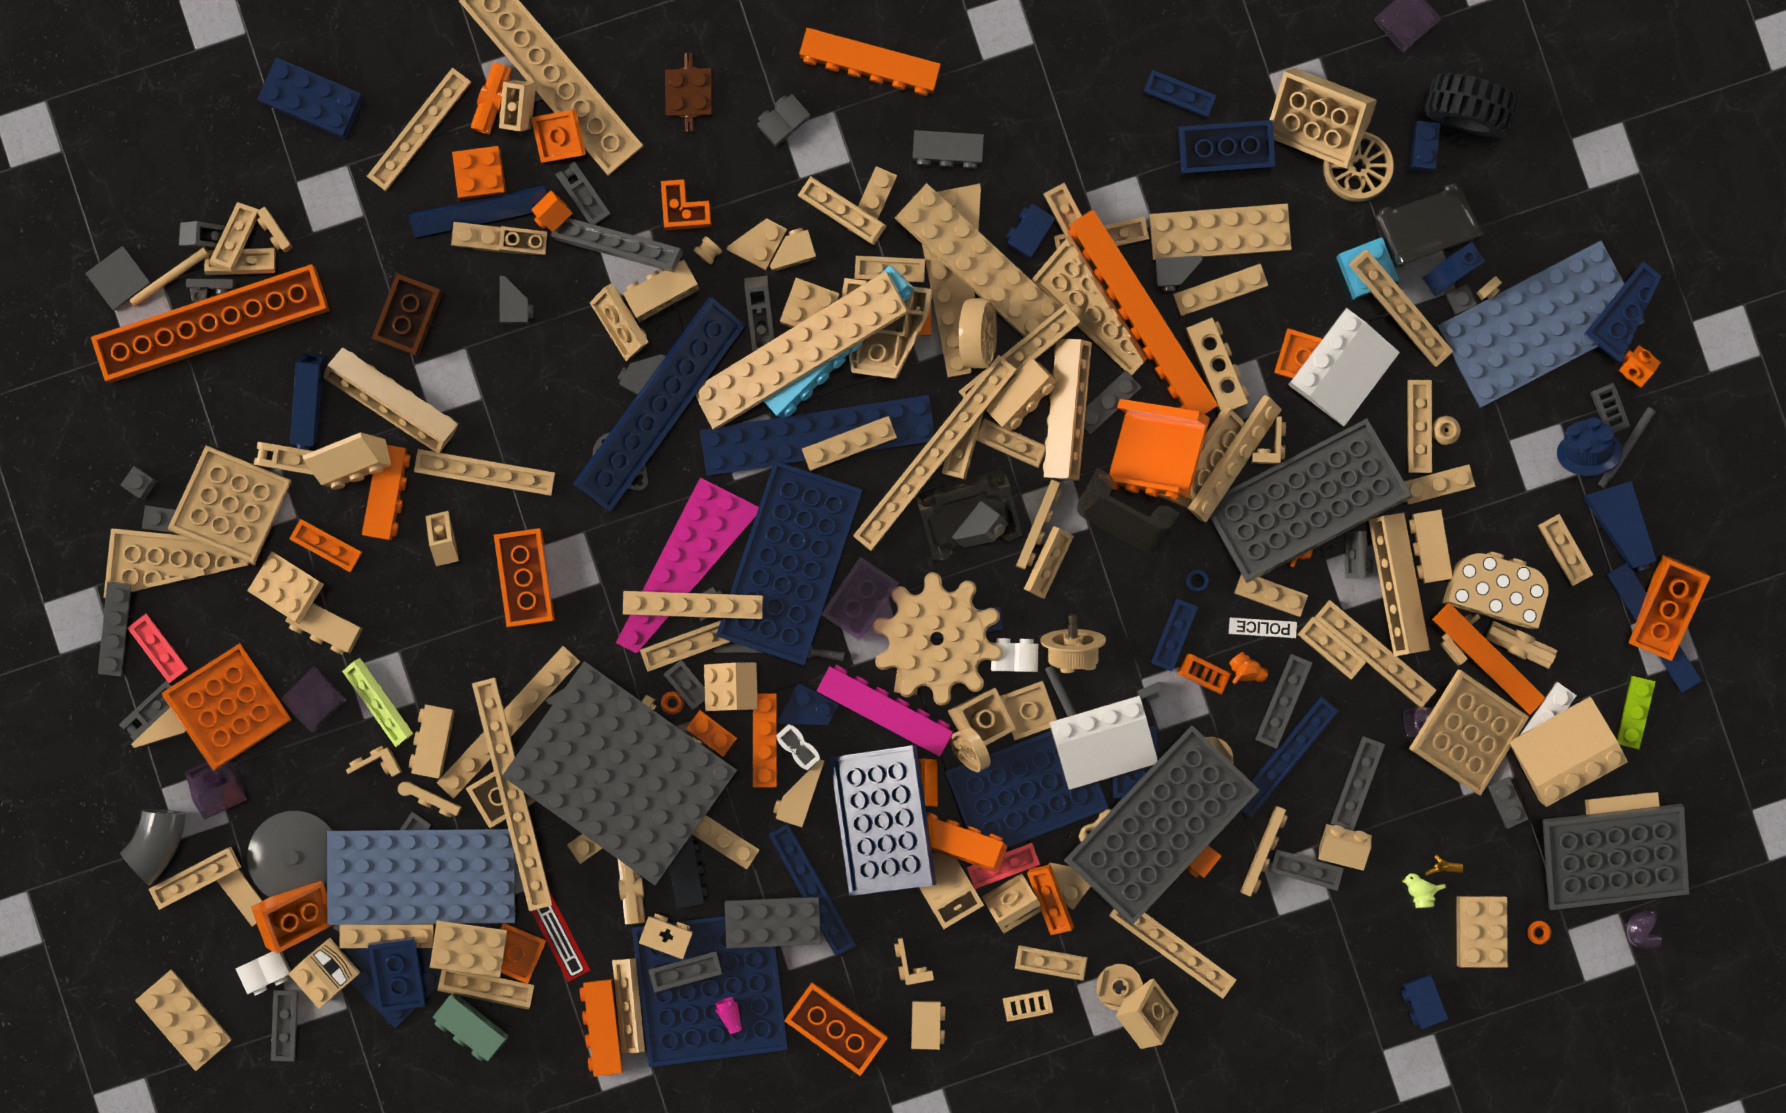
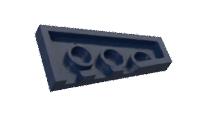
M1643 261L1586 330L1584 335L1621 363L1661 275Z

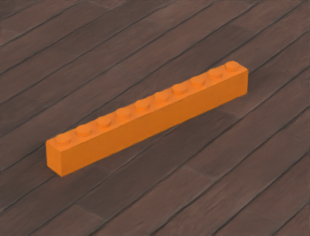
M1090 210L1068 225L1070 229L1067 231L1068 235H1071L1074 242L1078 241L1082 247L1081 253L1087 262L1091 261L1095 268L1093 272L1100 282L1103 281L1107 286L1105 291L1111 301L1116 300L1119 305L1118 312L1124 321L1128 320L1132 325L1131 333L1137 341L1141 340L1144 344L1143 352L1149 360L1153 359L1158 366L1155 368L1157 374L1162 380L1166 379L1170 386L1167 389L1174 399L1178 398L1182 404L1180 408L1200 411L1206 414L1217 407L1218 404L1095 211Z

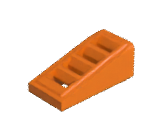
M1185 654L1177 675L1222 694L1231 673L1192 654ZM1193 662H1195L1194 665H1193V668H1192V670H1191V672H1190V674H1189L1188 672H1189V670H1190V668H1191V665H1192ZM1200 666H1203L1200 676L1197 678V672ZM1209 669H1210V670H1212V672H1211V675H1210L1208 681L1206 682V681H1204V680H1205V678H1206V676H1207V674H1208V671H1209ZM1219 673L1221 674V676L1218 680L1217 685L1214 686V680L1217 674Z

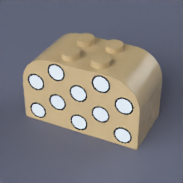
M1495 552L1473 554L1462 558L1455 564L1452 569L1453 578L1448 582L1443 604L1450 603L1453 607L1527 629L1539 628L1548 597V584L1545 577L1538 570L1526 566L1527 562L1519 559L1504 560V555Z

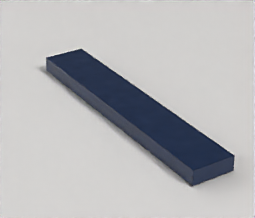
M544 185L409 214L414 238L453 230L454 222L478 225L533 213L531 209L547 192Z
M1626 562L1608 573L1607 577L1634 620L1637 621L1647 593ZM1680 645L1672 661L1658 656L1680 693L1702 681Z
M1322 696L1319 697L1251 780L1259 791L1240 810L1250 819L1339 712Z
M787 823L769 833L770 839L802 897L819 896L820 929L835 956L856 946L790 824Z

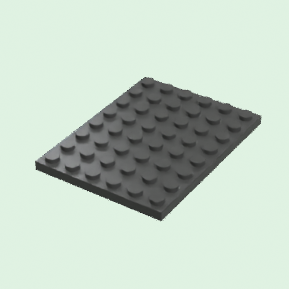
M584 661L502 777L653 885H656L737 770Z

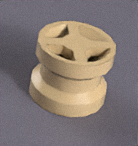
M705 236L702 239L703 243L693 251L711 265L714 262V257L720 255L723 251Z

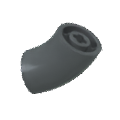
M164 809L141 810L138 828L132 840L120 854L148 886L162 874L173 858L183 834L186 819L185 812Z

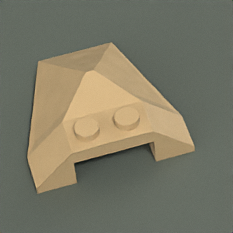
M844 278L842 297L868 281ZM914 287L910 292L911 296L904 302L909 313L866 338L856 351L849 353L852 373L897 379L929 315L933 289Z

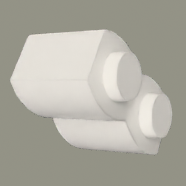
M996 638V643L994 644H998L1002 648L1003 654L999 660L991 661V671L1038 672V644H1034V639H1020V643H1010V639Z
M788 724L776 735L779 744L785 750L792 753L796 763L803 769L809 770L820 760L817 750L811 744L804 741L803 735L794 726Z
M272 951L236 968V971L247 994L253 992L256 996L268 990L266 985L272 982L277 986L289 980L287 975H289L291 969L283 952L277 954Z

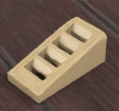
M1048 989L1002 998L1007 1022L1053 1013ZM1040 996H1043L1045 1009H1040L1038 1000ZM1029 998L1034 999L1036 1011H1031ZM1019 1000H1024L1027 1013H1022ZM1015 1001L1017 1015H1013L1010 1002Z

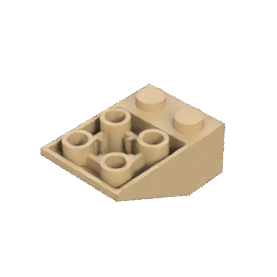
M934 852L932 856L936 885L919 888L943 929L981 908L984 904L958 860Z

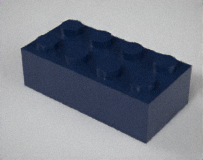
M276 57L257 100L265 106L346 140L364 97L361 93Z
M1273 120L1178 126L1181 173L1275 167Z

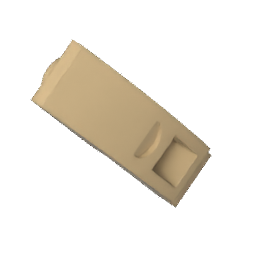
M454 222L451 246L493 252L545 255L547 232Z

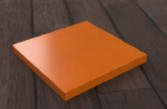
M240 643L161 694L213 771L292 721V718Z

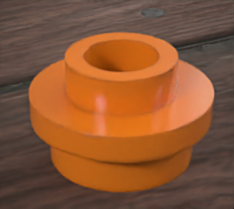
M671 691L663 695L661 707L664 712L674 715L683 709L684 700L679 693ZM672 698L677 701V705L673 708L668 705V701Z
M1535 921L1528 927L1527 935L1531 942L1544 944L1550 939L1551 929L1545 922ZM1537 928H1541L1543 931L1540 937L1535 935Z

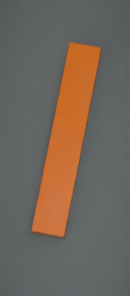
M1447 603L1432 619L1527 714L1531 715L1546 699L1450 603Z

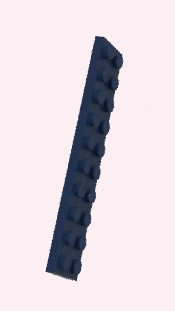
M708 297L573 484L607 511L611 512L743 330L745 324L716 300Z
M929 395L722 426L717 430L712 428L700 430L706 475L712 476L771 467L774 461L783 464L804 462L806 459L802 448L887 416L890 418L897 438L859 453L928 443L935 435Z

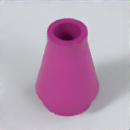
M733 997L717 1002V1009L715 1011L727 1027L729 1034L742 1030L738 1003L734 1001Z

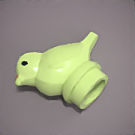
M1415 873L1408 874L1403 880V883L1408 886L1409 893L1414 897L1413 902L1416 908L1434 907V894L1446 888L1445 884H1431L1421 879Z

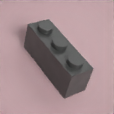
M914 130L913 161H917V165L930 166L931 162L940 163L941 167H954V164H963V168L976 169L977 165H982L984 134Z

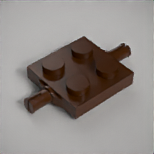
M688 53L684 54V67L665 70L666 116L684 118L685 132L688 133L689 124L690 132H694V118L713 116L712 69L693 67V53H689V55Z

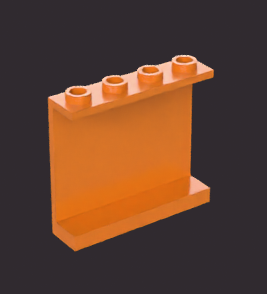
M1119 399L1117 408L1126 414L1109 476L1099 474L1098 479L1105 482L1106 487L1119 490V487H1125V490L1129 492L1139 493V490H1143L1146 494L1159 497V493L1166 494L1165 497L1173 500H1179V497L1189 498L1210 418L1200 411Z

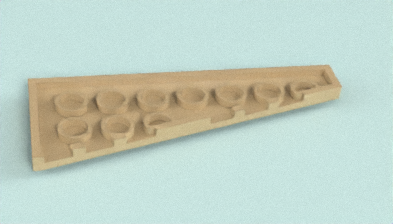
M980 184L937 192L975 229L979 230ZM922 244L930 289H933L932 299L947 377L971 374V368L965 367L960 357L959 322L964 302L967 299L975 298V292Z

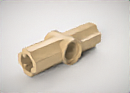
M1495 621L1492 622L1485 637L1489 642L1507 649L1508 653L1524 660L1528 659L1547 669L1550 668L1556 657L1557 650L1536 641L1534 637L1522 631H1514Z
M618 860L620 873L619 892L620 899L623 900L625 924L645 922L643 879L637 872Z

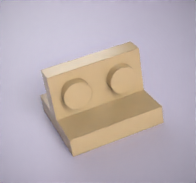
M1022 873L982 896L1003 933L1041 912V904Z

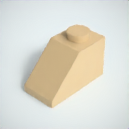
M802 228L789 232L790 235L785 237L770 264L772 272L816 259L808 230L803 231Z
M445 511L426 516L429 546L436 566L459 561L449 512Z

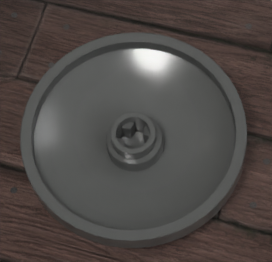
M304 811L282 812L264 821L253 834L247 853L249 873L256 886L268 897L319 881L323 882L327 891V831H333L332 828L318 816Z

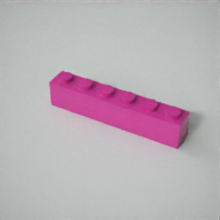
M838 665L834 668L829 666L817 692L937 756H941L953 733L949 730L951 725L941 720L935 723L929 719L930 714L918 708L915 712L908 708L910 704L898 697L894 701L887 697L889 692L879 687L873 690L867 686L868 681L858 676L852 679L847 676L848 671Z

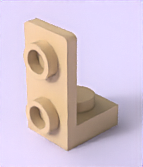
M1282 417L1275 419L1274 453H1271V449H1257V453H1252L1251 464L1278 465L1281 459L1285 458V445H1281V436H1285L1286 422H1282Z
M1468 614L1464 618L1472 625L1480 616L1479 614L1473 616ZM1445 633L1442 636L1444 641L1440 645L1457 665H1461L1468 659L1465 656L1466 653Z
M382 746L370 752L371 756L363 760L360 757L350 762L351 767L346 769L348 774H352L382 758L383 761L380 764L386 775L390 773L392 777H395L402 773L391 749H383Z
M903 937L898 938L899 943L894 944L896 957H901L903 966L898 967L901 981L905 980L906 985L934 980L932 970L927 971V966L914 968V973L909 974Z

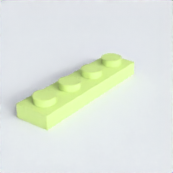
M360 658L353 661L342 671L395 747L402 744L413 734L408 724L403 720Z

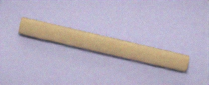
M203 247L129 299L132 305H138L209 255L208 250Z

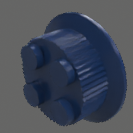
M1595 417L1569 426L1564 434V439L1557 448V459L1561 466L1569 472L1583 476L1607 473L1620 463L1623 456L1622 445L1615 438L1612 428Z

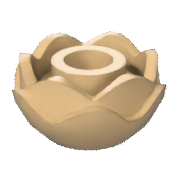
M1443 416L1434 421L1432 436L1438 443L1448 445L1458 440L1461 428L1457 420L1450 416Z

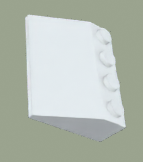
M1346 308L1288 385L1342 426H1345L1400 352L1365 321Z
M1140 696L1049 722L1069 790L1154 765L1158 761Z

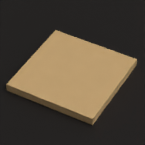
M206 445L168 526V530L255 565L292 481Z
M1457 670L1409 749L1481 796L1511 748L1509 741L1519 735L1529 716L1463 671Z

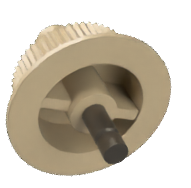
M1074 613L1068 615V629L1049 632L1041 637V644L1048 648L1049 664L1060 668L1062 673H1072L1074 669H1095L1099 661L1098 648L1106 643L1104 635L1095 631L1078 629V614Z

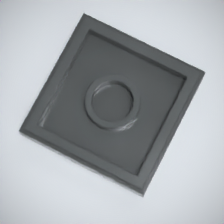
M121 246L85 273L113 311L151 284L124 246Z

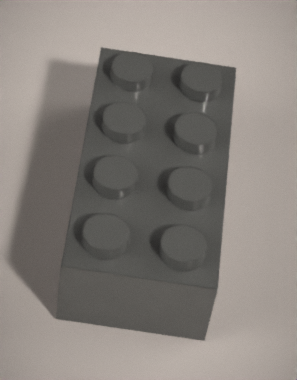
M819 896L725 901L727 948L821 944Z

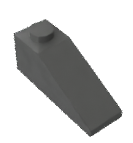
M767 276L744 278L753 352L774 340Z

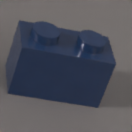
M1417 121L1414 124L1409 171L1434 172L1436 169L1441 123Z
M1031 204L1029 208L1024 207L1018 217L1021 220L1018 227L1012 226L1006 236L1009 239L1007 246L1030 260L1056 219L1034 204Z
M1427 974L1402 984L1404 990L1401 991L1405 1003H1410L1413 1012L1409 1014L1414 1026L1418 1025L1419 1028L1424 1029L1448 1019L1431 975Z

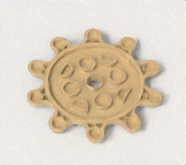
M931 572L926 575L924 590L918 595L909 593L902 586H897L892 590L891 598L897 605L896 615L891 618L878 617L874 620L872 626L876 633L886 636L889 640L888 649L877 655L875 663L881 670L893 667L901 670L903 679L899 684V693L902 696L911 697L919 687L927 686L933 692L935 703L943 706L949 703L951 688L957 683H963L973 692L980 691L983 688L984 680L978 673L979 663L983 660L997 661L1003 654L1002 648L998 644L991 643L986 638L987 629L999 621L1000 614L995 608H987L985 610L974 608L972 599L976 593V585L972 581H964L956 591L948 592L942 586L940 575ZM935 632H940L944 637L943 643L937 646L933 645L931 635Z

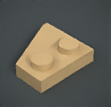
M1049 863L1048 865L1051 864L1065 904L1074 909L1091 886L1070 866Z

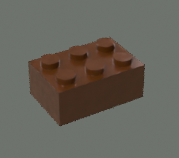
M396 273L372 339L419 357L443 292L440 289Z

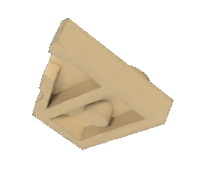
M766 218L730 244L726 250L766 271L787 229Z

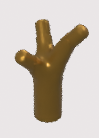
M1435 855L1434 858L1439 864H1435V867L1425 872V875L1429 876L1437 872L1462 873L1463 864L1446 862L1438 855Z

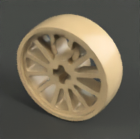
M1365 132L1361 140L1369 143L1364 155H1361L1360 142L1357 148V155H1354L1347 171L1334 177L1332 169L1346 168L1324 160L1323 170L1327 184L1335 194L1348 201L1363 202L1377 197L1385 190L1393 176L1394 161L1390 149L1383 140L1368 132ZM1372 146H1375L1380 151L1367 158ZM1379 156H1383L1385 164L1370 163V161ZM1357 162H1361V167L1364 168L1360 172H1357L1356 167L1353 166ZM1370 168H1384L1385 176L1377 174L1370 170ZM1367 174L1380 180V185L1375 188ZM1346 176L1343 188L1337 181ZM1350 178L1358 179L1360 181V188L1356 190L1351 189L1348 180ZM1366 181L1367 185L1370 188V191L1362 193Z
M967 299L963 304L959 322L961 361L965 367L988 368L993 363L997 345V315L993 301L989 299Z

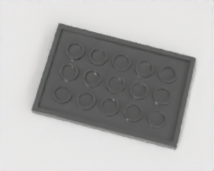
M1683 804L1543 820L1548 905L1550 910L1689 894Z

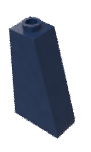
M1471 242L1422 278L1434 296H1437L1472 273L1485 261Z
M302 354L295 363L290 444H295L300 449H309L310 446H314L317 442L326 356Z
M1632 481L1583 496L1585 502L1631 569L1637 567L1638 571L1651 568L1650 563L1657 560Z

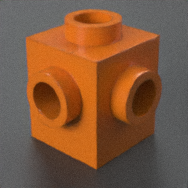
M1639 345L1633 352L1630 349L1627 351L1622 360L1624 363L1619 371L1641 388L1654 374L1661 362L1651 352Z

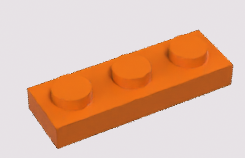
M302 519L299 520L290 537V540L351 573L363 553Z
M1051 864L1029 869L1027 874L1036 898L1041 904L1040 908L1050 935L1072 931L1074 925Z

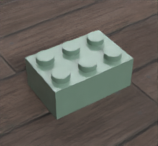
M451 994L433 1016L436 1020L434 1024L444 1032L449 1030L455 1035L453 1039L461 1046L468 1045L473 1049L471 1053L480 1061L492 1059L509 1038L508 1034L456 994Z

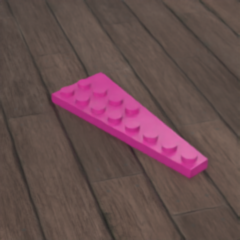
M700 478L642 592L690 593L756 517L759 507ZM630 615L616 643L638 653L669 616Z

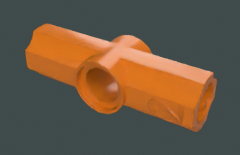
M493 62L486 84L482 86L479 93L478 107L471 123V129L490 135L497 113L501 111L503 82L509 81L512 68Z

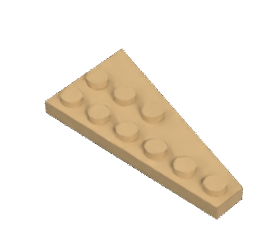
M111 529L104 598H106L108 581L132 584L131 592L249 566V563L182 535Z

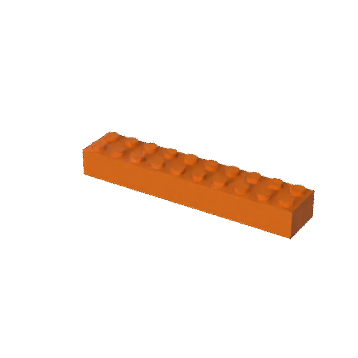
M311 264L92 336L91 340L104 380L108 383H113L329 312L330 309L317 269Z

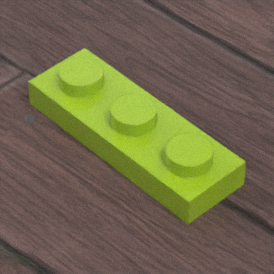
M1631 676L1616 738L1619 745L1640 749L1655 681Z

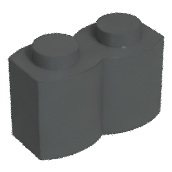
M793 94L789 97L786 95L782 96L775 103L777 107L771 112L766 110L758 118L760 122L757 124V127L775 147L781 144L810 118L808 111Z

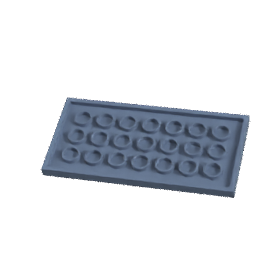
M1599 241L1493 296L1490 300L1488 299L1441 323L1437 328L1443 340L1453 350L1451 355L1479 408L1598 347L1584 333L1621 289L1624 282L1602 241ZM1643 318L1641 319L1638 325L1644 323Z
M509 829L327 831L328 925L436 924L437 921L458 924L515 923V852Z

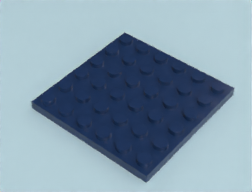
M725 916L679 921L689 925V930L693 932L685 957L680 959L640 944L639 941L645 926L632 927L649 1067L788 1050L775 946L727 948ZM669 929L665 932L661 931L660 934L664 936L663 940L665 942L674 937L670 934L671 930ZM717 951L723 974L654 993L649 969ZM729 997H733L734 1001L738 1003L740 1022L743 1028L733 1034H729L727 1027L715 1011L717 1009L716 1003Z

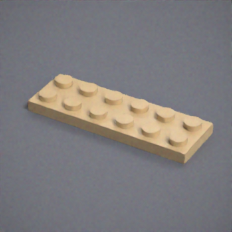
M1288 204L1149 214L1153 261L1156 258L1198 255L1214 257L1291 251Z

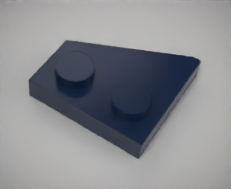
M798 683L777 722L779 724L829 725L839 704Z

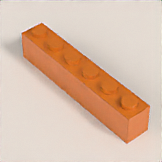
M806 28L799 53L800 58L806 64L814 66L817 63L824 64L828 70L836 72L839 69L846 70L850 76L861 78V75L868 76L872 82L883 84V81L890 82L893 87L902 90L909 87L915 89V93L927 96L928 93H934L941 65L936 62Z

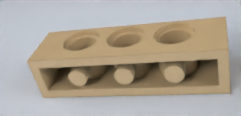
M1213 318L1186 328L1185 332L1210 392L1218 404L1217 409L1219 413L1224 406L1235 410L1247 405V399L1250 398L1245 385L1241 386L1238 378L1241 375L1237 365H1232L1229 356L1232 354L1228 344H1223L1220 335L1223 332L1219 322H1214ZM1205 339H1213L1216 343V348L1214 350H1207L1203 345ZM1221 360L1225 365V369L1221 372L1215 371L1212 367L1213 361ZM1222 382H1231L1234 387L1233 392L1225 393L1221 388Z

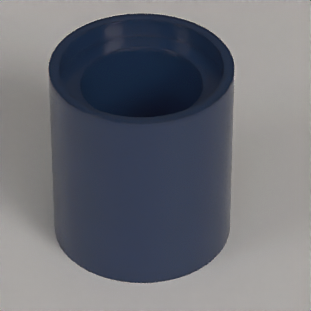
M1195 570L1187 576L1186 585L1191 591L1200 592L1207 587L1208 576L1201 570ZM1193 575H1200L1203 578V585L1196 588L1191 584Z

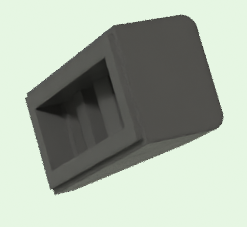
M1614 383L1590 393L1603 423L1611 427L1609 422L1621 418V423L1611 427L1614 433L1630 427ZM1610 392L1611 397L1601 400L1600 396ZM1611 401L1614 402V406L1604 409V404ZM1617 409L1618 414L1607 418V413Z

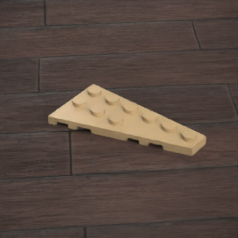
M1070 235L1031 281L1059 307L1068 304L1081 320V323L1077 326L1132 376L1146 361L1147 356Z

